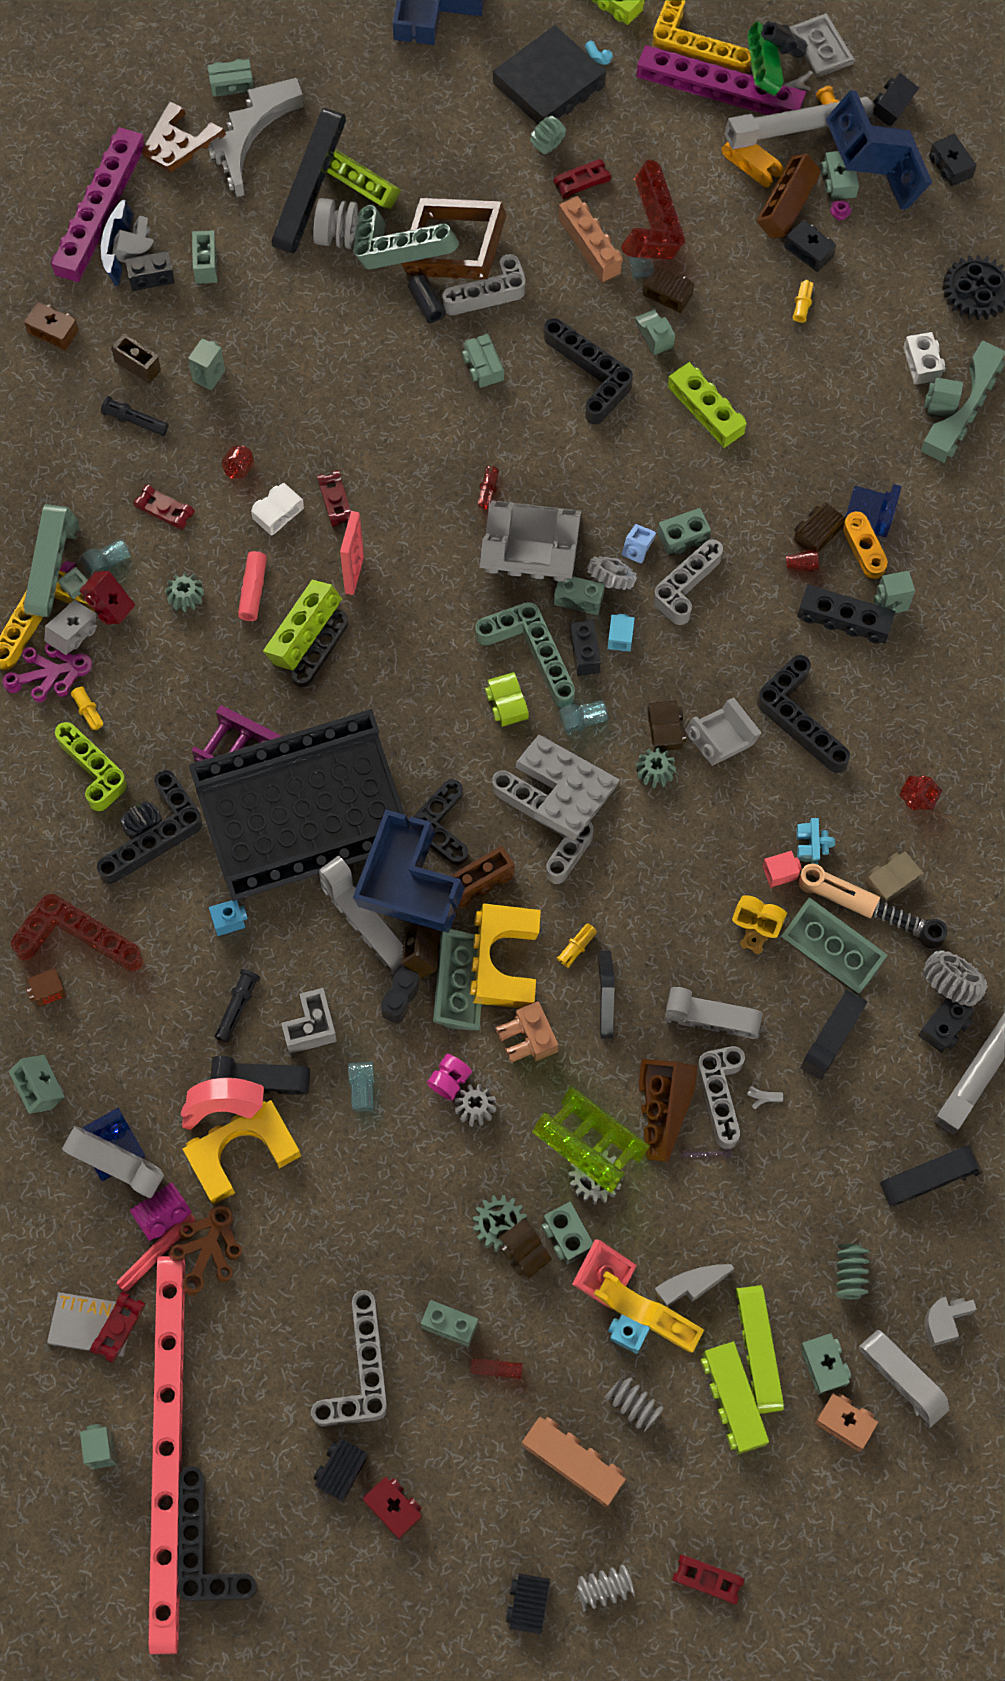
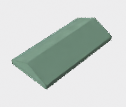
M810 897L781 936L858 994L869 983L888 956V954Z
M450 929L449 933L441 931L433 1022L451 1029L479 1030L481 1004L473 1003V995L469 993L471 980L475 981V972L471 971L472 959L477 954V949L473 948L475 934Z

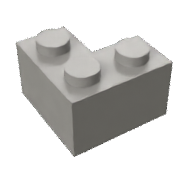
M320 988L299 994L305 1017L281 1023L289 1054L337 1042L324 989Z

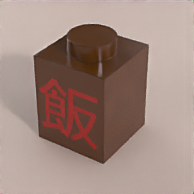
M55 968L28 978L30 987L26 988L31 1002L36 1001L39 1007L67 997Z

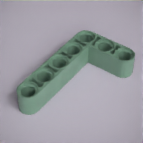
M368 205L359 213L353 251L364 268L374 269L449 254L457 249L459 241L446 224L384 236L385 220L375 206Z
M45 504L43 507L25 597V614L43 617L51 615L65 539H76L75 533L76 530H79V520L68 507Z
M526 602L478 620L475 634L477 642L481 645H491L523 633L554 703L561 708H567L572 705L575 694L574 685L537 605ZM529 614L532 615L533 618L528 619L524 616ZM505 622H509V623H511L512 625H511V626H504V625H502V624L505 623ZM489 630L491 633L483 634L481 631ZM540 634L542 637L535 638L532 635ZM549 653L551 656L546 658L541 656V654ZM556 672L560 676L552 677L550 674ZM567 692L569 696L562 697L559 693Z

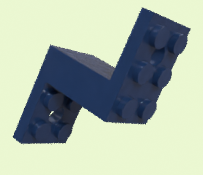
M850 90L826 118L846 169L848 171L886 175L900 209H908L932 183L911 131L871 126L857 91Z

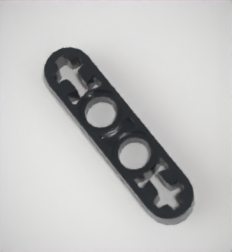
M335 610L294 671L291 672L292 681L296 686L306 687L313 681L347 629L348 616L344 611ZM339 617H340V618H342V624H341V623H338V624L335 626V632H334V631L332 630V628H333V626H334V620H333V619L338 620ZM324 635L332 637V642L329 644H322L319 640ZM312 653H317L321 657L318 662L314 663L310 662L307 658ZM306 665L308 667V669L306 670L307 678L302 677L299 680L297 673L302 674L305 670Z

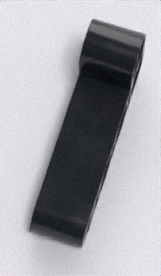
M847 989L845 990L818 1038L805 1056L800 1067L802 1070L822 1081L848 1037L849 1032L865 1008L867 1000Z
M214 1056L212 1057L210 1080L218 1078L243 1079L264 1086L263 1094H270V1091L277 1092V1094L307 1095L309 1094L311 1069L305 1066L235 1063L232 1057Z
M968 1145L880 1182V1186L889 1207H893L959 1179L964 1181L966 1177L973 1174L978 1176L983 1171L973 1148Z

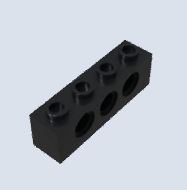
M807 584L797 617L806 623L812 624L815 622L822 624L829 630L838 629L845 631L847 635L852 637L861 636L868 638L872 643L885 644L896 611ZM823 607L826 608L828 611L823 612L819 608ZM846 614L850 618H843L841 615ZM863 621H869L872 625H866Z

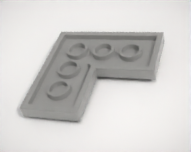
M541 735L536 737L515 765V768L553 788L552 792L536 810L534 818L574 841L615 790L620 780Z

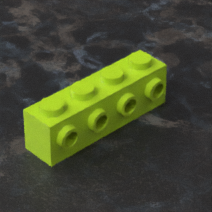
M730 1342L704 1351L701 1365L704 1373H709L712 1383L709 1384L713 1399L718 1398L721 1407L718 1409L721 1423L727 1424L730 1434H727L726 1437L730 1449H735L738 1455L766 1446L769 1440L735 1343Z

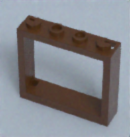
M420 198L411 230L425 228L428 219L489 222L478 261L424 258L401 263L405 273L412 276L425 275L432 278L488 280L507 216L502 202Z

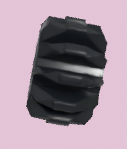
M145 801L142 804L137 803L136 806L130 807L129 811L124 812V816L120 821L125 834L130 839H134L162 822V816L159 809L153 803Z

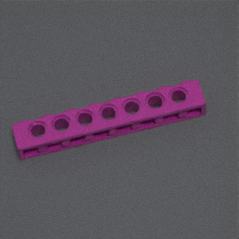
M645 45L637 64V78L765 115L802 109L806 91L782 85L776 95H771L755 85L754 76L681 56L677 53L660 50L656 47Z
M119 127L116 134L112 135L110 146L103 153L101 165L95 169L91 185L86 187L85 197L82 202H79L74 219L70 220L68 231L61 238L57 253L52 256L51 266L56 276L79 283L104 232L106 223L116 208L141 156V151L145 146L143 134Z

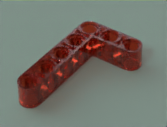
M647 160L636 174L635 181L651 229L633 228L623 241L621 249L625 255L632 258L673 259L685 244V237L662 168L656 161Z
M55 894L45 895L39 901L11 940V947L15 955L21 960H28L37 953L54 928L58 926L129 971H135L143 964V956L137 945ZM58 905L55 911H47L49 906ZM71 917L78 918L73 924L67 923V920ZM44 924L41 930H33L35 925ZM89 930H97V933L95 935L86 936ZM109 942H117V945L114 948H106V945ZM29 943L27 949L18 950L21 944ZM129 954L137 955L133 961L125 960Z

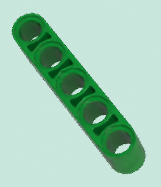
M756 21L750 27L747 35L754 83L769 94L776 95L783 84L778 47L763 39L761 32L764 24Z

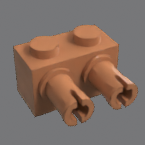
M539 1001L516 1010L515 1020L495 1027L501 1042L519 1033L525 1038L524 1042L505 1049L510 1063L529 1055L533 1056L536 1062L558 1052L559 1044Z

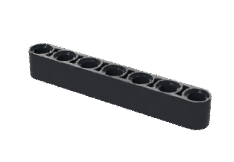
M327 108L321 110L273 234L272 247L292 254L296 252L346 122L345 114Z

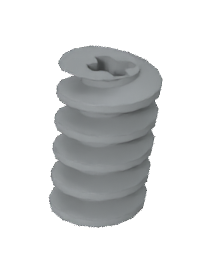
M621 1377L606 1394L605 1399L609 1400L615 1397L612 1405L617 1407L623 1404L620 1413L625 1414L630 1411L628 1420L633 1421L638 1418L636 1428L639 1429L646 1426L645 1432L662 1413L663 1407L660 1406L654 1409L655 1399L646 1402L648 1393L644 1392L639 1395L640 1385L638 1384L631 1388L632 1378L622 1380Z
M620 1565L619 1574H617L614 1568H610L609 1577H607L603 1570L600 1571L599 1580L591 1573L589 1574L588 1583L583 1576H580L576 1586L583 1612L586 1611V1603L588 1602L593 1609H596L597 1600H600L602 1605L606 1606L607 1597H610L613 1603H617V1594H620L623 1600H627V1591H630L635 1598L632 1581L624 1565Z

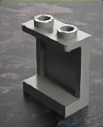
M735 698L727 700L722 709L701 719H698L696 716L693 717L685 728L688 737L696 744L702 755L712 766L751 747L761 735V731Z

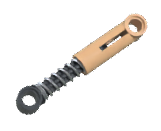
M808 864L802 869L799 877V886L806 893H815L870 919L872 915L875 918H882V921L886 920L890 922V925H897L898 929L904 928L906 932H912L925 947L930 949L941 946L947 936V926L941 920H919L918 917H912L910 913L905 914L903 910H896L895 906L890 907L887 902L881 903L880 896L824 872L823 868L817 864ZM814 876L817 882H810L806 877ZM932 930L937 932L939 937H931L928 931Z

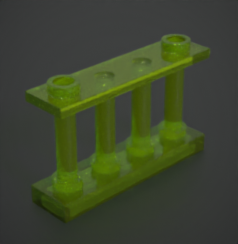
M571 1085L561 1101L564 1107L554 1117L545 1112L539 1118L532 1133L612 1194L625 1175L621 1169L631 1158L640 1163L650 1146ZM572 1112L584 1121L573 1133L561 1124ZM591 1128H594L604 1136L593 1148L581 1140ZM611 1143L623 1151L613 1164L601 1155Z

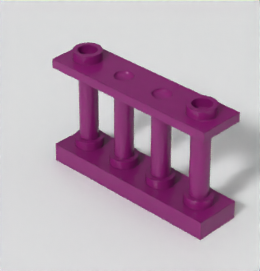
M220 705L216 711L220 724L204 750L193 747L192 754L195 762L213 758L214 750L227 730H231V728L239 731L240 736L229 752L242 749L246 742L252 738L262 743L281 737V735Z

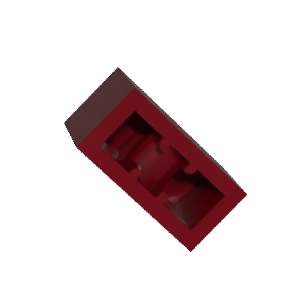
M110 571L95 572L79 590L84 596L86 603L92 606L98 614V618L106 625L120 624L135 607V603Z
M385 1476L362 1499L396 1538L400 1540L422 1518V1515L419 1513L422 1508L412 1497L407 1500L401 1492L404 1488L395 1478L390 1481ZM391 1500L394 1503L400 1501V1511L398 1513L395 1510L388 1511Z

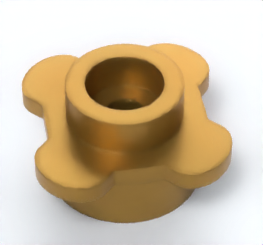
M746 929V935L740 941L741 947L743 949L749 948L755 954L762 953V946L768 940V937L761 935L755 929ZM753 938H756L757 940L755 943L752 942Z

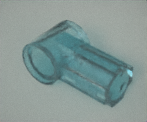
M119 539L100 550L97 548L88 550L83 554L81 560L92 576L95 572L110 571L111 567L130 558L131 555L124 541Z
M602 700L579 707L576 704L568 705L561 708L558 712L567 735H571V732L577 730L581 732L587 726L608 721L607 708Z
M373 1061L348 1063L353 1111L374 1110Z

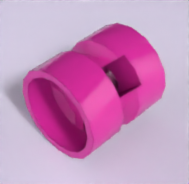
M446 1054L438 1065L440 1070L434 1071L426 1083L433 1091L452 1101L460 1091L459 1084H464L467 1081L472 1070L460 1059Z

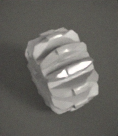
M469 1084L467 1086L468 1093L460 1090L459 1095L461 1098H455V1104L458 1105L455 1108V1113L462 1114L460 1117L461 1122H465L470 1118L469 1126L474 1125V1120H478V1124L483 1126V1117L491 1121L492 1116L490 1113L496 1112V1107L492 1105L496 1102V1098L494 1096L489 1097L491 1093L489 1088L481 1092V1084L477 1085V1090H473L472 1085ZM479 1101V1102H480V1108H478V1107L475 1106V1107L472 1109V1108H471V1102H473V1103L476 1104V1103Z

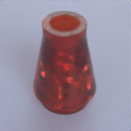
M811 549L786 555L787 569L810 572L819 570V553Z

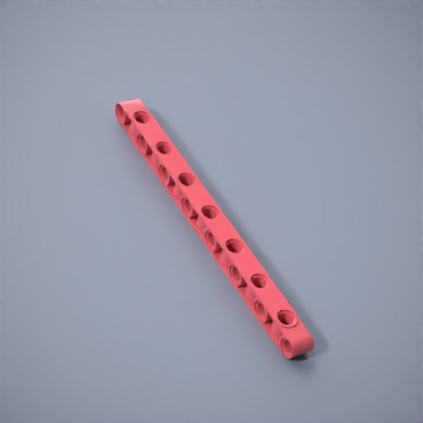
M161 1256L157 1259L149 1598L150 1655L178 1653L179 1477L182 1471L185 1292L182 1290L181 1285L185 1278V1257L180 1261H173L170 1259V1256ZM168 1288H176L177 1294L171 1299L164 1297L165 1291ZM167 1339H175L176 1346L172 1350H164V1342ZM169 1390L174 1391L175 1398L173 1401L164 1403L162 1401L163 1394ZM172 1443L174 1445L173 1453L169 1456H163L161 1454L163 1445ZM167 1496L172 1497V1507L168 1510H161V1500ZM164 1551H170L172 1554V1560L167 1565L159 1563V1556ZM163 1606H169L171 1610V1615L166 1621H160L158 1618V1611Z

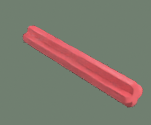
M191 1214L183 1222L176 1223L170 1227L117 1281V1285L122 1291L128 1292L157 1262L158 1257L163 1256L181 1238L179 1229L183 1223L196 1222ZM183 1228L184 1233L189 1230V1228Z

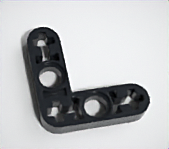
M451 779L444 782L413 817L431 822L432 826L435 827V835L442 834L446 837V841L440 845L432 840L430 847L450 863L460 865L468 858L466 845L439 824L463 795L462 784L457 780ZM456 787L457 794L452 793L448 796L447 801L450 802L448 804L444 799L448 795L447 788L453 789ZM434 803H440L444 809L440 813H434L430 810V807ZM450 841H452L451 847L455 851L462 850V857L458 855L455 858L453 857V851L448 847Z
M611 950L598 951L601 988L600 1037L601 1039H613L614 972Z

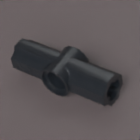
M770 21L763 25L761 32L763 39L778 47L781 54H790L793 57L798 56L800 58L806 54L808 47L806 40L794 34L788 25H779L776 22Z

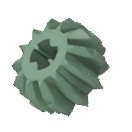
M554 116L546 117L535 127V130L531 133L530 141L543 154L552 152L565 137L566 128Z
M184 572L180 578L175 574V581L168 580V588H165L168 604H173L175 610H178L181 606L184 612L187 611L189 606L195 610V603L201 604V597L205 595L202 582L197 580L194 574L187 577V574Z
M659 747L656 748L655 753L648 749L646 755L641 754L639 756L640 762L636 763V769L639 770L637 773L638 779L644 778V785L652 782L653 789L656 788L658 782L662 787L666 786V781L671 782L673 780L672 774L676 773V767L673 765L675 762L674 757L668 758V751L661 754ZM657 765L660 767V769L657 767V770L652 769V766L655 768V766Z

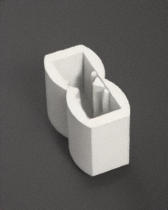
M285 483L275 486L270 490L268 497L254 503L251 510L252 519L270 535H273L303 510V499Z

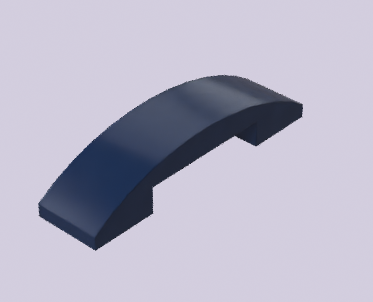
M126 200L121 201L110 215L101 241L102 263L115 286H119L123 267L115 254H112L114 239L120 230L130 232L133 212Z

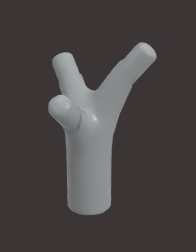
M809 71L804 76H799L798 79L784 85L810 92L811 88L807 87L804 82L813 73Z
M750 1086V1091L747 1092L748 1096L758 1099L752 1105L754 1109L765 1102H783V1092H765L753 1086Z

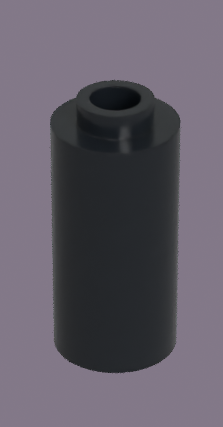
M416 275L412 277L408 284V289L426 321L431 324L443 319L446 315V310L427 276Z

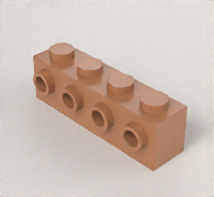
M578 196L559 204V221L601 282L621 274L622 255L619 250L614 249L610 237L603 233L599 221L591 216L585 202L582 203Z
M539 1417L522 1441L521 1446L607 1508L626 1480L622 1476L624 1472L614 1464L607 1466L601 1461L602 1456L591 1448L588 1451L579 1445L581 1441L569 1432L567 1435L563 1434L558 1430L559 1425L549 1417H546L545 1420Z

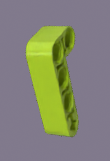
M64 722L56 727L55 736L60 747L95 779L85 792L89 806L94 811H103L125 792L127 782L123 772L73 724ZM67 736H71V737H72V739H73V742H72V743H71V740H70ZM88 749L85 754H78L80 750ZM104 764L103 768L94 769L96 765ZM114 779L120 780V782L116 785L110 784V782ZM96 795H103L98 801L92 800Z

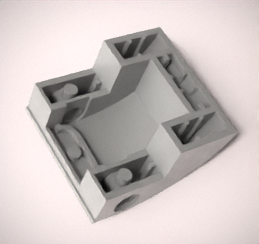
M492 500L488 509L486 534L482 540L480 568H485L487 573H498V570L508 571L507 574L511 576H521V573L531 574V578L544 579V575L554 576L553 580L565 582L567 578L572 579L582 511Z

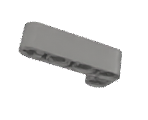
M512 254L504 255L500 260L499 276L447 288L443 292V306L446 313L457 315L521 299L525 294V276L519 259Z
M713 539L706 541L656 586L653 600L654 605L673 623L684 625L690 620L692 604L685 595L720 564L723 553L722 544ZM693 566H697V567H699V568H701V569H700V570H694L692 567H693ZM679 580H680V581H683V582H685V583H684V584H678V583H676V581H679ZM660 595H667L669 598L664 599ZM681 609L684 610L685 613L681 614L676 612V610Z
M672 987L669 992L664 1019L669 1023L676 1021L679 1025L689 1027L697 1025L702 1026V1029L715 1032L723 1030L727 1031L726 1034L755 1039L759 1037L762 1012L752 1008L692 997V991L689 989Z
M736 1046L705 1052L700 1056L697 1065L717 1144L723 1149L734 1148L740 1137V1129L725 1077L726 1075L739 1072L743 1066L745 1054L743 1050ZM734 1056L739 1060V1063L732 1065L726 1058ZM710 1061L715 1065V1068L708 1070L704 1068L703 1063ZM716 1084L722 1091L720 1093H713L710 1091L709 1086ZM717 1108H724L728 1115L720 1117L716 1114L715 1110ZM728 1124V1134L733 1135L731 1140H728L726 1136L723 1137L725 1132L724 1125Z
M74 1126L62 1148L69 1155L130 1184L135 1191L149 1198H152L164 1176L161 1169L151 1162L77 1126Z
M880 1330L875 1331L858 1347L867 1360L913 1405L915 1414L917 1416L920 1415L924 1419L925 1426L931 1428L949 1412L948 1399L943 1391Z

